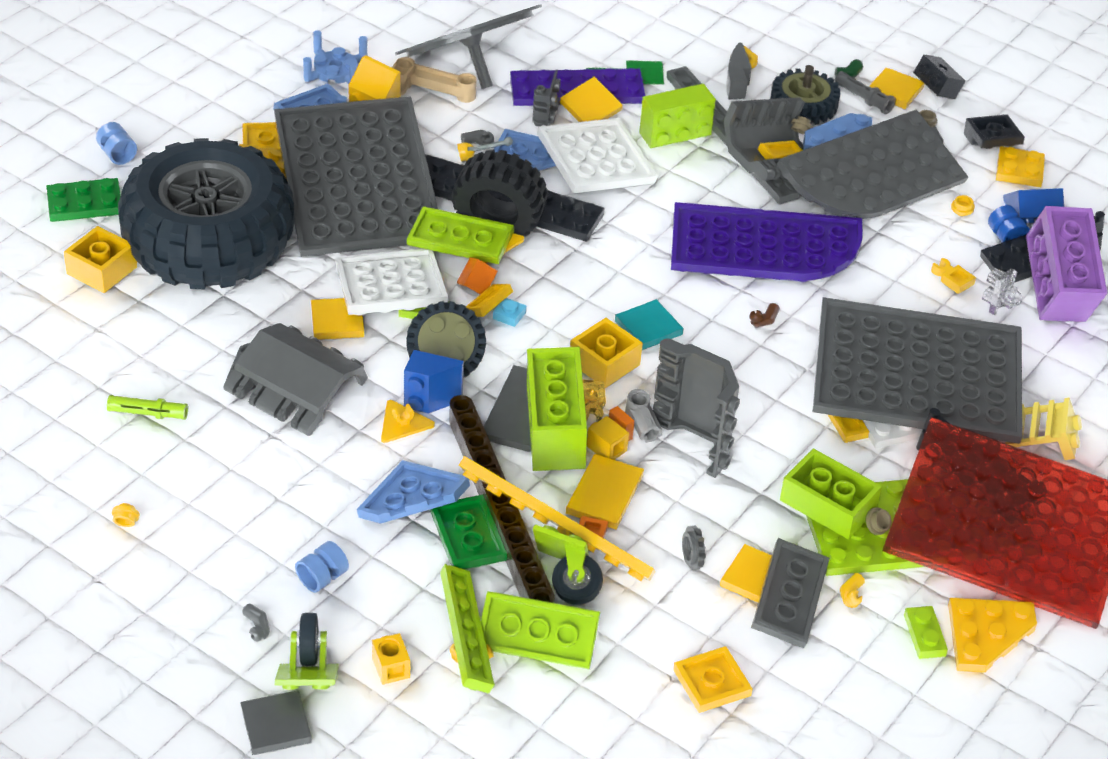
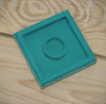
M657 299L615 314V322L619 327L643 343L642 350L660 344L663 339H673L683 335L684 328Z

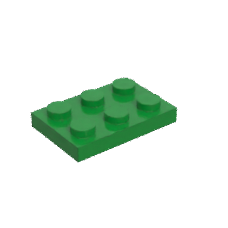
M118 178L46 185L50 222L119 215L118 202L121 195Z
M483 494L458 499L456 502L430 509L451 566L465 570L507 561L506 549Z

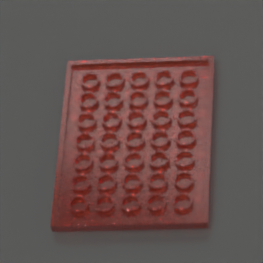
M931 417L882 551L1022 602H1032L1034 607L1097 629L1108 596V480Z

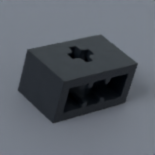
M923 54L913 72L939 97L956 99L966 82L942 57Z

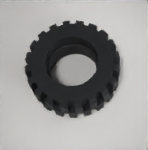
M488 150L485 151V154L480 152L475 154L474 157L469 158L463 166L452 190V204L458 214L514 225V234L526 237L536 228L547 203L548 190L543 177H540L541 173L536 167L533 168L531 162L527 159L522 160L519 158L520 155L515 153L511 155L504 150L499 152ZM487 190H494L503 193L504 195L508 196L513 202H505L492 196Z

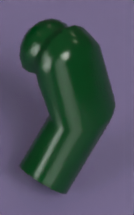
M854 59L847 67H835L834 75L836 77L839 72L843 71L850 77L855 78L863 70V63L859 59Z

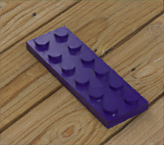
M641 69L558 70L557 79H561L560 91L557 93L559 98L593 77L621 104H642V97L645 96ZM555 70L510 71L513 106H534V89L538 85H543L545 88L550 89Z

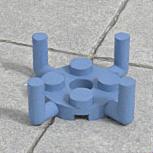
M319 30L314 31V71H312V59L304 57V80L310 82L320 79L328 82V79L335 80V83L346 82L349 84L364 55L368 56L367 37H359V54L352 55L345 52V49L341 47L325 52L322 49V32Z

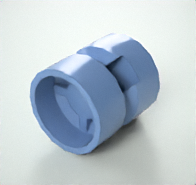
M109 122L104 124L96 133L97 144L114 164L123 165L135 157L137 145L119 123Z
M326 541L313 551L314 554L309 553L295 563V570L299 580L312 592L317 593L331 583V580L337 579L349 570V563L345 553L332 541Z

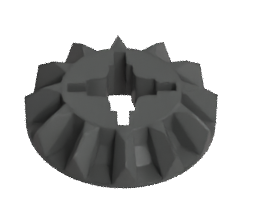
M696 525L687 526L682 536L683 557L686 564L692 570H699L703 567L704 559L706 558L705 538L702 537V531Z

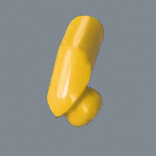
M855 573L840 587L843 603L850 608H856L863 599L862 595L858 596L859 591L857 590L865 583V579L859 573Z

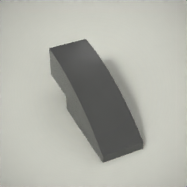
M742 42L737 43L729 59L726 80L728 100L746 99L747 86L750 84L752 67Z

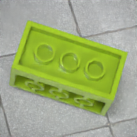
M580 347L527 349V397L532 470L586 469L587 423Z

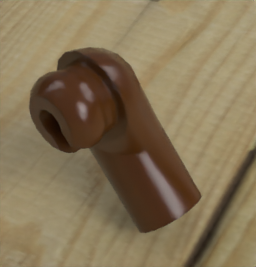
M770 303L764 314L760 310H757L756 313L753 310L749 314L750 323L755 327L773 324L780 311V307L775 303Z

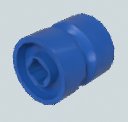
M1004 205L995 209L988 218L989 227L997 235L1001 243L1026 235L1030 230L1024 220L1020 218L1015 208L1010 205Z

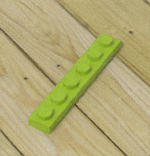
M444 564L440 575L462 685L474 691L490 693L495 684L470 571Z

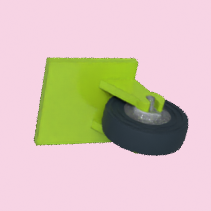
M535 524L533 533L538 551L561 559L556 564L552 574L553 588L558 597L572 605L586 604L595 599L601 591L603 575L598 563L589 557L587 542L577 535L570 534L567 536L561 534L552 526L544 525L542 527Z
M302 613L299 630L291 632L290 663L279 664L275 677V686H282L283 689L287 690L298 689L300 686H312L313 689L317 690L328 689L336 683L339 663H327V631L319 630L317 613ZM298 648H299L300 663H301V665H303V666H297V649H298ZM318 648H320V663L319 666H314L317 664Z

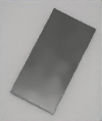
M513 365L484 424V429L490 442L531 452L527 368Z
M777 538L751 628L804 649L810 635L829 557Z

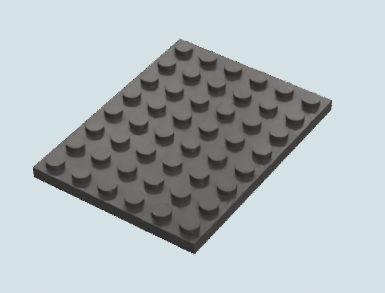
M411 96L274 109L285 176L293 192L294 224L300 257L406 246V239L422 207L438 209Z
M826 297L822 298L812 406L813 413L924 429L930 409L937 408L940 410L941 417L951 425L962 428L972 437L1021 443L1022 327Z

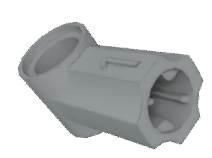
M634 389L628 393L625 413L635 420L634 427L641 440H644L646 443L655 441L656 438L662 435V428L650 406V395L644 390Z

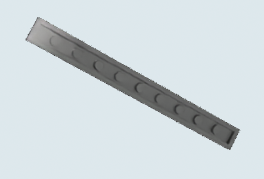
M686 66L667 71L666 78L675 89L702 84ZM715 100L712 130L727 146L724 118L727 111ZM751 173L779 205L799 199V193L782 176L776 180L762 181L755 173Z

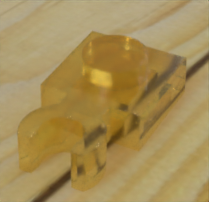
M583 379L586 421L590 414H594L596 422H598L604 415L603 408L606 404L605 382Z

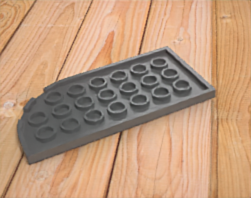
M917 109L781 158L776 164L793 188L807 201H815L825 207L824 211L841 217L845 214L862 219L884 215L963 184L969 178Z

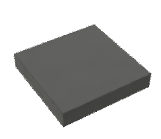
M299 690L240 702L252 756L312 743V736Z

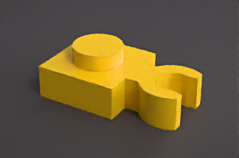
M941 258L940 265L932 264L931 272L936 276H940V282L957 294L975 284L976 277L959 265L952 267L949 260Z

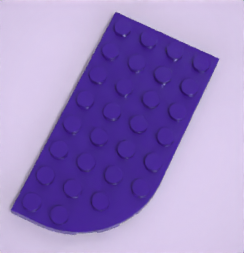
M675 202L670 270L800 282L826 278L843 271L857 258L863 238L862 218Z

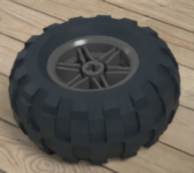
M209 138L194 139V142L184 144L176 142L166 145L165 150L160 153H150L142 159V164L139 167H134L129 174L118 202L121 236L129 242L131 254L150 275L157 274L160 276L163 282L174 286L179 283L189 284L190 289L205 290L206 286L220 285V288L236 286V281L245 278L250 281L260 276L266 266H273L280 258L287 245V241L290 240L295 223L293 192L276 163L272 159L264 157L262 151L252 146L244 148L238 146V141L227 139L209 141Z

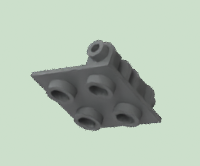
M555 70L550 89L545 88L543 85H538L534 89L532 121L537 127L549 126L555 122L556 111H558L560 101L557 93H559L561 79H557L558 70Z

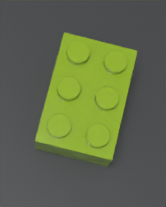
M705 84L643 96L639 134L650 149L709 136L712 132L716 99Z
M813 448L783 478L780 501L849 539L866 521L868 511L878 507L882 486Z

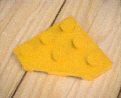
M967 598L949 599L948 609L957 671H988L996 660L1001 656H1006L1018 646L1020 640L1025 636H1030L1037 626L1034 602Z

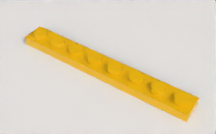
M464 456L459 466L464 470L462 475L474 483L481 480L487 484L486 490L498 497L503 493L511 498L509 501L511 505L521 511L525 507L534 512L532 517L539 522L547 525L550 521L558 526L557 530L559 533L567 536L573 534L581 537L587 542L588 551L594 553L597 549L605 554L603 559L615 567H618L619 564L629 569L627 574L641 582L643 578L651 581L656 572L651 566Z

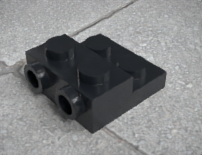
M1008 114L966 118L963 134L971 145L992 149L993 147H1012L1024 144L1025 136Z

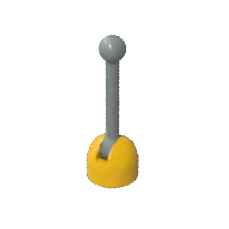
M506 137L503 141L477 147L470 143H459L457 147L461 162L467 161L474 156L476 151L502 145L511 146L513 139Z

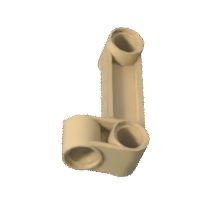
M410 57L398 58L392 68L400 71V95H404L412 85L454 95L463 103H470L476 99L477 78L471 73L453 74L415 64V61Z

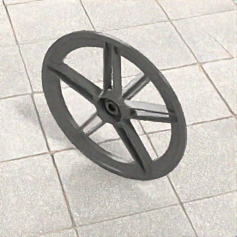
M542 4L394 52L395 56L406 53L407 57H411L459 41L468 47L481 89L491 87L493 84L479 44L483 33L532 17V10L541 8Z

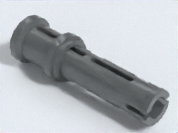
M843 71L836 75L835 81L839 86L863 98L867 105L879 108L883 114L890 113L896 103L894 96H887L881 92V89L877 87L871 88Z

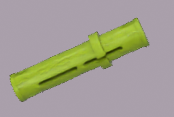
M109 395L107 400V411L155 416L156 419L167 417L186 420L189 411L188 403L166 402L165 399L158 398L156 401Z

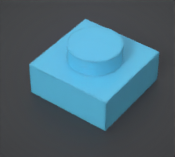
M505 298L493 311V319L515 327L526 314L527 305Z

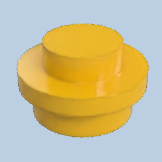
M959 195L952 201L951 209L959 216H966L974 212L975 205L971 197Z
M121 503L112 509L113 522L119 526L132 527L139 520L140 513L133 505Z

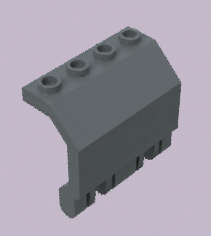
M800 97L731 101L724 118L728 153L749 174L755 173L762 181L776 180L781 176L783 179H786L776 165L779 159L766 160L757 149L760 143L794 140L803 150V143L799 140V133L791 129L793 125L791 121L798 118L805 102Z
M277 323L259 330L235 363L234 370L223 385V390L235 395L239 399H243L255 385L256 388L248 401L250 405L256 406L257 409L277 418L281 422L286 421L294 409L297 408L298 411L295 413L290 425L292 428L298 429L299 432L311 436L321 423L326 406L343 382L355 376L358 384L363 386L368 377L364 370V365L357 359L351 358L350 360L344 357L338 349L334 347L329 349L323 346L322 342L313 336L308 338L302 335V332L295 326L290 325L287 327L282 323Z
M669 338L663 339L660 342L659 360L662 363L658 364L654 393V398L657 401L653 404V412L662 428L667 430L683 428L714 443V447L710 450L708 459L714 462L707 469L706 474L716 478L722 469L726 470L729 467L732 459L729 453L735 439L732 437V433L737 424L735 413L740 405V399L738 398L740 386L729 360L693 344L684 345Z

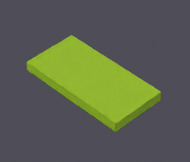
M423 206L406 240L409 246L465 258H476L499 265L514 233V225Z
M487 591L481 624L485 643L489 644L493 652L590 670L601 612Z

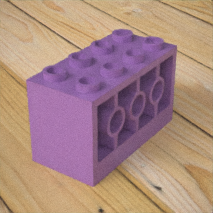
M1045 206L1026 235L1039 320L1086 322L1107 295L1093 209Z

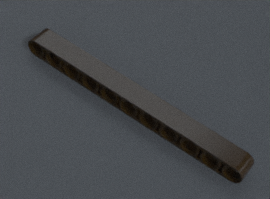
M465 395L454 396L450 400L449 424L462 456L469 458L506 480L472 399ZM478 480L477 483H474L478 495H484L507 552L506 564L519 596L554 603V592L519 509L509 503L511 498L503 493L500 497L492 494L485 489L487 484Z

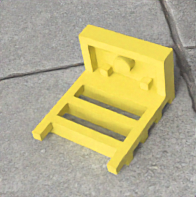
M1064 398L1062 403H1055L1054 400H1049L1048 405H1040L1039 402H1034L1033 407L1026 408L1022 404L1021 443L1005 442L1006 448L1058 442L1064 460L1075 459L1076 448L1080 447L1078 430L1082 429L1081 418L1079 415H1075L1070 398ZM1048 412L1045 436L1038 437L1041 413ZM1032 414L1030 436L1023 439L1026 415Z

